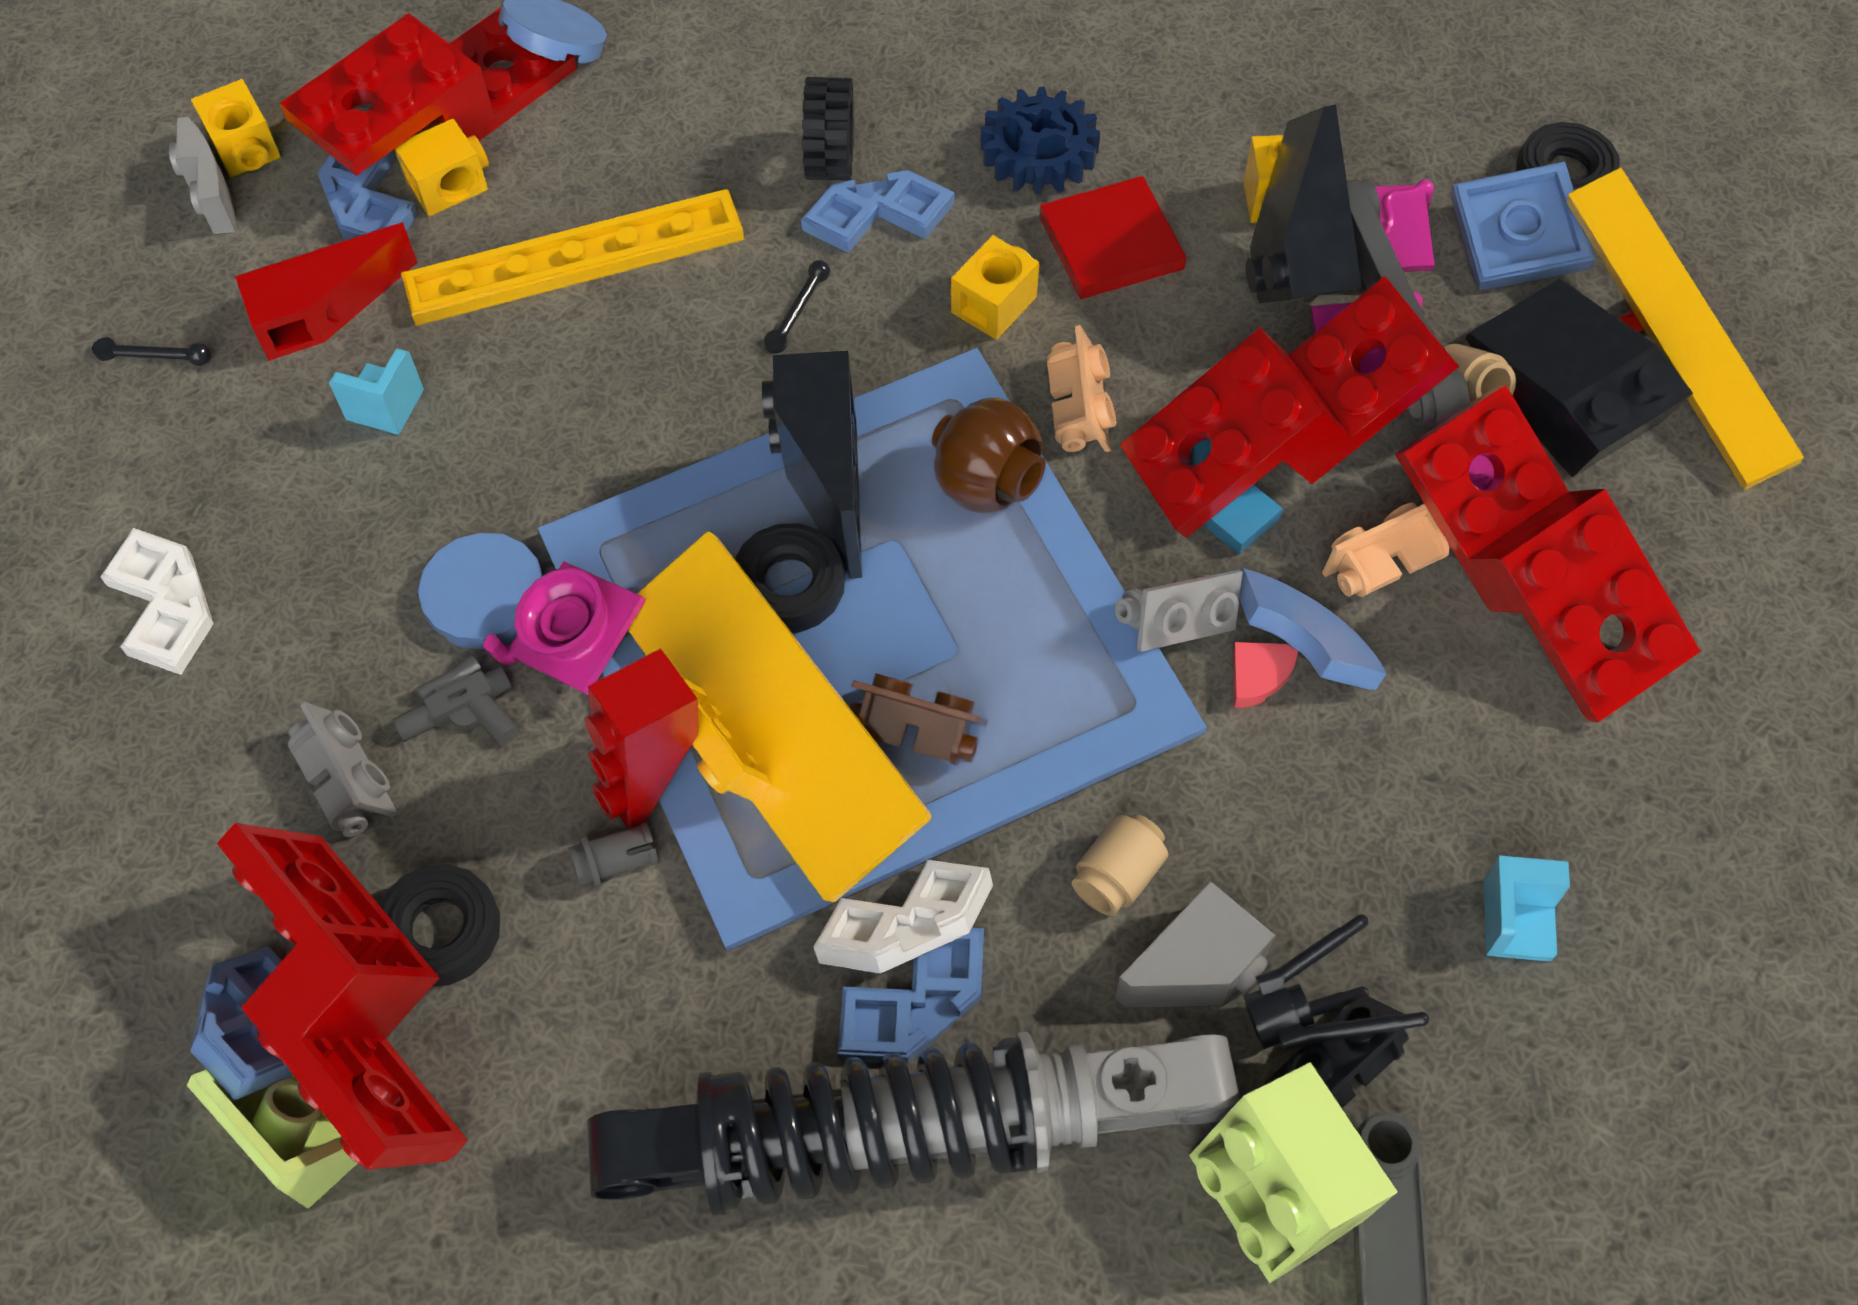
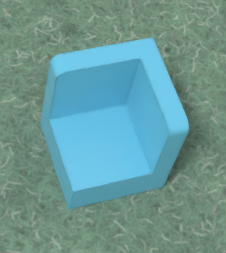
M398 348L394 351L385 368L366 363L358 378L335 372L329 381V385L346 420L397 435L400 434L424 391L410 352Z
M1499 855L1483 880L1486 956L1552 961L1557 955L1555 907L1570 888L1569 862Z

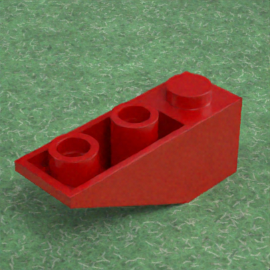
M401 222L281 262L263 266L259 269L237 275L235 279L251 326L268 361L326 342L402 277V272L409 271L418 262L405 226Z
M661 648L588 686L591 715L585 717L584 721L587 731L594 742V750L590 751L588 756L598 777V782L592 785V790L604 814L610 820L619 816L628 829L639 826L640 823L647 821L698 735V698Z

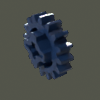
M1039 87L1036 96L1029 97L1023 89L1017 90L1015 102L1012 103L1010 100L1001 97L998 99L997 111L987 110L985 113V126L981 127L980 149L983 150V163L985 167L995 166L994 178L997 181L1004 180L1009 176L1012 177L1013 190L1019 191L1025 183L1033 184L1034 193L1037 195H1041L1046 184H1051L1058 193L1064 191L1065 179L1068 178L1079 184L1083 181V170H1093L1095 167V158L1099 152L1100 131L1096 130V115H1084L1085 102L1083 100L1075 101L1072 104L1067 103L1066 91L1061 90L1053 98L1047 97L1045 87Z

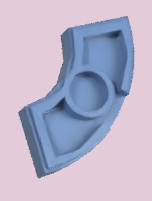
M1245 568L1242 569L1239 600L1249 625L1280 637L1291 647L1300 651L1310 661L1320 678L1368 690H1376L1387 674L1384 667L1365 641L1343 620L1314 599L1291 586Z

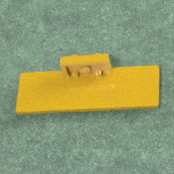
M706 532L637 593L646 601L629 627V633L646 656L661 648L698 698V735L692 745L702 757V760L697 763L699 772L711 787L720 794L730 791L753 802L823 900L830 903L836 902L931 820V813L716 535Z

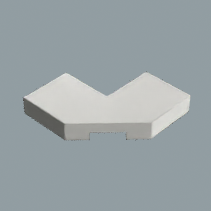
M133 528L101 575V579L108 587L150 601L120 647L127 656L181 675L214 624L193 556L184 545Z
M927 860L902 907L841 898L813 946L818 962L820 964L881 974L969 934L993 886L989 868Z

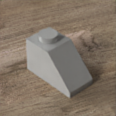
M1210 882L1120 976L1115 999L1125 1008L1223 1005L1237 989L1244 995L1253 992L1258 986L1255 976L1271 970L1273 964L1266 957L1276 935L1214 883Z

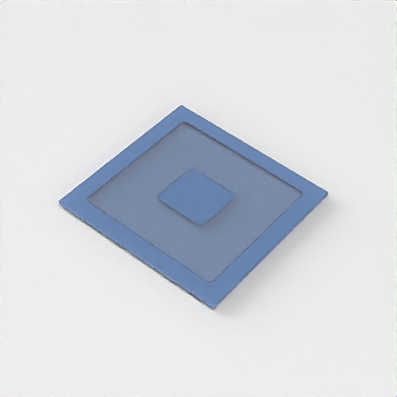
M978 348L854 398L858 442L862 578H849L845 571L844 594L835 612L818 626L799 633H792L849 708L853 701L862 704L866 693L852 687L853 680L872 685L875 673L913 684L910 696L934 703L937 691L974 701L975 705L972 714L988 720L987 726L972 723L969 735L979 738L975 757L972 763L960 760L957 766L950 764L948 761L912 751L919 729L917 726L908 725L902 748L875 740L930 811L931 820L841 898L853 895L1203 735L1207 730V726L1161 650L1155 648L1142 652L1138 651L1139 631L1128 624L1121 623L1117 619L1115 604L1117 600L1122 598L1125 591L1046 460L1045 472L1039 486L1025 501H1017L996 489V498L1010 503L1006 509L998 512L980 513L971 511L950 498L940 487L934 472L936 448L932 445V435L938 422L948 414L954 416L960 409L966 408L970 403L984 398H1000L1009 401ZM768 433L538 527V531L556 570L565 561L637 594L706 532L716 535L735 559L742 544L757 531L783 523H800L818 530L819 528L786 477L782 453L771 454ZM783 560L774 564L768 570L764 583L774 594L793 596L803 592L809 586L813 573L803 562ZM629 631L626 632L602 672L604 677L646 656ZM691 745L659 801L726 951L728 952L833 904L822 899L752 801L730 791L720 794L711 787L697 768V763L702 760V757L695 747Z

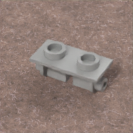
M1234 570L1215 575H1201L1195 579L1143 589V592L1138 589L1128 590L1115 604L1116 617L1121 623L1128 624L1139 631L1137 650L1140 652L1234 631L1236 629L1243 571Z
M303 702L300 707L307 720L295 724L290 729L289 735L291 739L288 742V748L308 783L317 785L330 774L331 779L316 790L314 795L325 813L331 828L335 831H341L345 837H352L360 834L367 828L368 822L366 818L373 812L389 817L397 815L398 812L386 792L390 789L389 781L382 770L369 761L359 744V741L362 739V733L357 724L340 710L332 712Z

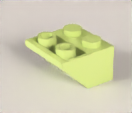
M1311 1062L1244 1095L1189 1154L1196 1166L1197 1175L1203 1188L1210 1196L1217 1199L1237 1231L1238 1241L1243 1252L1252 1262L1258 1264L1269 1283L1283 1276L1365 1221L1398 1193Z

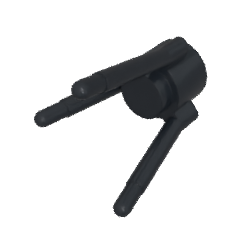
M1363 914L1357 915L1341 927L1336 928L1278 969L1255 976L1260 990L1243 996L1249 1017L1263 1050L1281 1044L1284 1051L1306 1043L1422 1027L1429 1023L1430 1018L1425 1012H1416L1310 1026L1315 1024L1314 1016L1346 1007L1362 993L1369 996L1368 988L1361 986L1308 1002L1300 984L1286 988L1285 983L1368 925L1369 920Z

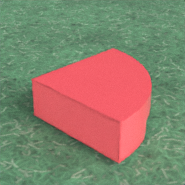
M1235 642L1232 651L1234 708L1259 705L1267 697L1277 692L1291 677L1297 661L1298 650L1289 644Z

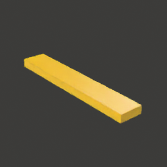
M1619 168L1569 193L1566 204L1652 343L1659 348L1693 392L1687 400L1741 487L1746 490L1799 465L1804 458L1803 454L1623 169Z
M727 188L402 272L401 275L415 325L418 326L744 240V233Z

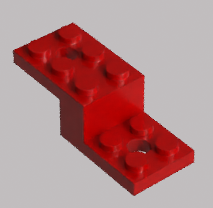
M501 7L450 43L408 13L279 104L287 121L354 175L358 176L418 131L422 130L424 132L453 118L467 138L475 135L480 141L577 70L575 58L571 54H567L565 61L551 60L532 53L512 41L506 34L508 26L501 27L498 22ZM501 60H508L513 62V64L506 69L502 67H490L493 63ZM363 104L373 105L370 109L364 112L358 109H353Z
M1384 276L1291 354H1288L1259 327L1124 440L1120 447L1174 529L1188 538L1282 461L1287 463L1312 485L1458 369L1459 365L1395 286ZM1373 349H1386L1385 360L1377 370L1370 373H1360L1361 361L1368 352ZM1209 439L1211 441V450L1207 458L1198 465L1189 466L1188 458L1191 449L1198 442Z
M1506 385L1492 388L1395 453V456L1440 531L1447 539L1449 546L1485 606L1491 612L1523 614L1581 713L1588 721L1599 723L1701 652L1607 490L1568 491ZM1478 455L1486 457L1492 463L1494 469L1493 480L1485 490L1475 487L1469 476L1470 465ZM1610 615L1616 616L1621 621L1623 627L1621 642L1613 650H1608L1600 639L1601 625Z
M234 823L216 844L233 863L232 873L235 879L244 888L257 894L274 914L272 923L276 930L283 937L296 944L241 1007L258 1029L257 1038L260 1044L269 1053L284 1062L298 1080V1091L302 1098L310 1106L323 1112L340 1134V1145L344 1152L353 1161L365 1166L367 1170L450 1160L467 1143L468 1139L386 1039L440 977L322 836Z

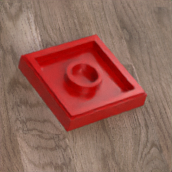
M1144 176L1040 204L1039 218L1080 300L1185 269L1186 255Z

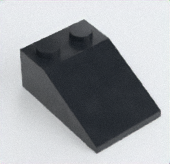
M1336 104L1324 106L1287 122L1250 244L1251 258H1248L1246 261L1248 286L1252 293L1257 292L1259 303L1291 300L1362 287Z
M1561 279L1556 280L1469 332L1465 337L1472 348L1498 354L1511 366L1516 377V386L1512 396L1529 424L1572 478L1662 423L1693 394L1654 343Z
M832 351L773 355V380L762 381L764 418L769 419L771 454L782 453L786 478L818 529L834 542L849 578H862L857 420L849 352Z

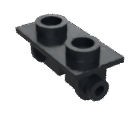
M1362 993L1330 1023L1395 1014L1401 1015L1404 1013ZM1402 1029L1400 1031L1307 1043L1265 1081V1084L1311 1062L1335 1100L1343 1108L1356 1096L1349 1081L1354 1077L1360 1084L1366 1087L1394 1060H1399L1404 1055L1403 1045L1409 1040L1405 1029Z

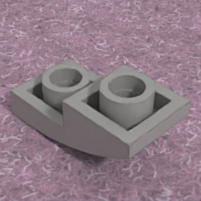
M189 117L177 118L176 142H170L169 156L175 174L177 176H184L190 188L193 208L197 215H205L213 234L236 232L233 200L228 185L205 137Z

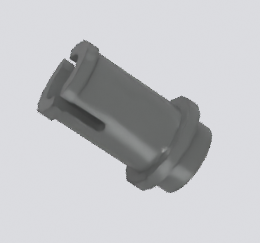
M646 822L588 841L585 835L579 837L580 844L568 847L579 886L592 882L594 888L600 887V879L643 865L658 863L656 850L651 846L653 840Z

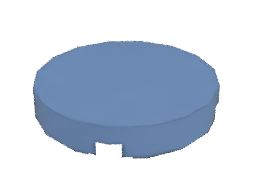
M504 0L498 19L501 27L508 26L506 34L516 44L532 53L556 61H565L567 54L580 55L578 59L580 64L600 58L607 37L603 25L593 16L561 0Z
M479 532L457 538L434 554L422 571L418 595L422 612L435 632L437 631L445 636L448 642L461 648L485 649L483 643L489 634L496 635L503 644L515 639L517 632L514 623L517 605L523 593L535 580L543 575L538 559L524 543L505 534Z

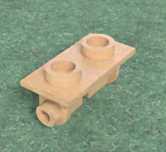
M1081 325L1075 326L1077 343L1073 345L1068 342L1057 343L1052 347L1051 353L1047 357L1050 392L1053 398L1058 399L1072 394V397L1052 403L1055 439L1068 452L1080 451L1086 446V442L1097 439L1104 451L1107 452L1111 451L1109 428L1116 426V415L1112 401L1103 388V380L1110 378L1109 363L1101 344L1093 346Z
M1410 502L1395 509L1384 519L1382 524L1365 531L1363 527H1356L1337 538L1331 546L1332 552L1322 574L1327 577L1339 571L1340 574L1337 576V581L1341 591L1348 597L1354 594L1364 597L1400 579L1402 572L1393 561V557L1398 556L1408 573L1411 574L1438 560L1446 558L1451 547L1425 504L1417 507L1414 502Z

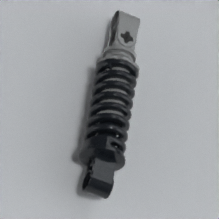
M1028 1032L1017 1033V1037L1004 1038L996 1047H992L993 1062L991 1063L987 1062L981 1048L977 1044L970 1042L964 1043L958 1048L954 1067L948 1068L944 1055L937 1048L931 1047L925 1048L919 1054L916 1072L909 1073L902 1056L896 1052H891L883 1056L880 1061L879 1077L871 1078L862 1059L852 1057L848 1058L842 1065L840 1093L834 1094L825 1066L822 1063L813 1062L809 1063L803 1072V1098L793 1099L787 1072L781 1067H774L769 1069L765 1076V1103L758 1104L752 1100L749 1083L743 1073L734 1072L713 1075L712 1072L699 1073L695 1104L650 1110H613L596 1114L587 1120L591 1196L596 1199L623 1200L646 1196L657 1191L703 1186L712 1215L716 1216L726 1214V1210L736 1208L743 1198L756 1197L758 1202L762 1204H775L783 1192L785 1168L796 1195L805 1200L814 1199L822 1186L823 1163L827 1164L835 1189L842 1194H852L857 1190L862 1169L870 1170L871 1177L877 1187L881 1189L893 1188L899 1177V1164L909 1163L915 1181L921 1184H929L935 1180L937 1175V1159L942 1158L949 1159L950 1167L956 1177L967 1179L974 1174L976 1154L980 1153L989 1154L991 1166L999 1174L1035 1169L1036 1173H1044L1049 1168L1052 1146H1059L1060 1143L1067 1145L1076 1142L1081 1149L1096 1147L1098 1134L1179 1123L1198 1125L1218 1122L1236 1105L1240 1098L1228 1039L1222 1035H1200L1184 1038L1172 1043L1127 1047L1119 1050L1087 1054L1083 1045L1079 1043L1066 1045L1063 1053L1054 1052L1047 1055L1039 1054L1031 1035ZM1121 1078H1132V1084L1135 1089H1144L1140 1101H1130L1127 1090L1118 1089Z

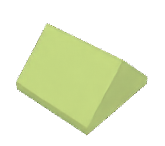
M207 1069L191 1075L187 1087L274 1186L307 1209L358 1164L344 1152L340 1145V1134L323 1112L313 1108L302 1098L298 1091L299 1082L294 1075L237 1100H234Z

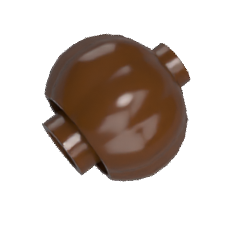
M984 398L972 402L966 408L960 409L954 416L951 414L944 416L934 429L932 445L936 448L934 460L936 479L945 494L958 505L971 512L995 513L1008 508L1014 502L1025 501L1035 492L1043 478L1046 464L1045 459L1041 457L1043 442L1039 430L1022 408L1000 398Z

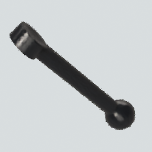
M816 260L810 264L808 269L809 278L777 330L770 331L765 335L764 344L768 352L777 354L787 348L786 337L818 283L829 278L830 267L825 261Z
M105 337L98 339L92 346L94 355L101 361H108L115 356L182 359L189 360L193 365L202 366L211 358L209 348L201 343L192 344L189 348L116 345L114 340Z

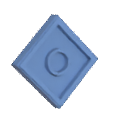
M1565 161L1452 185L1450 196L1478 290L1500 288L1592 268L1595 259L1589 239L1566 204L1568 194L1573 192L1574 189Z

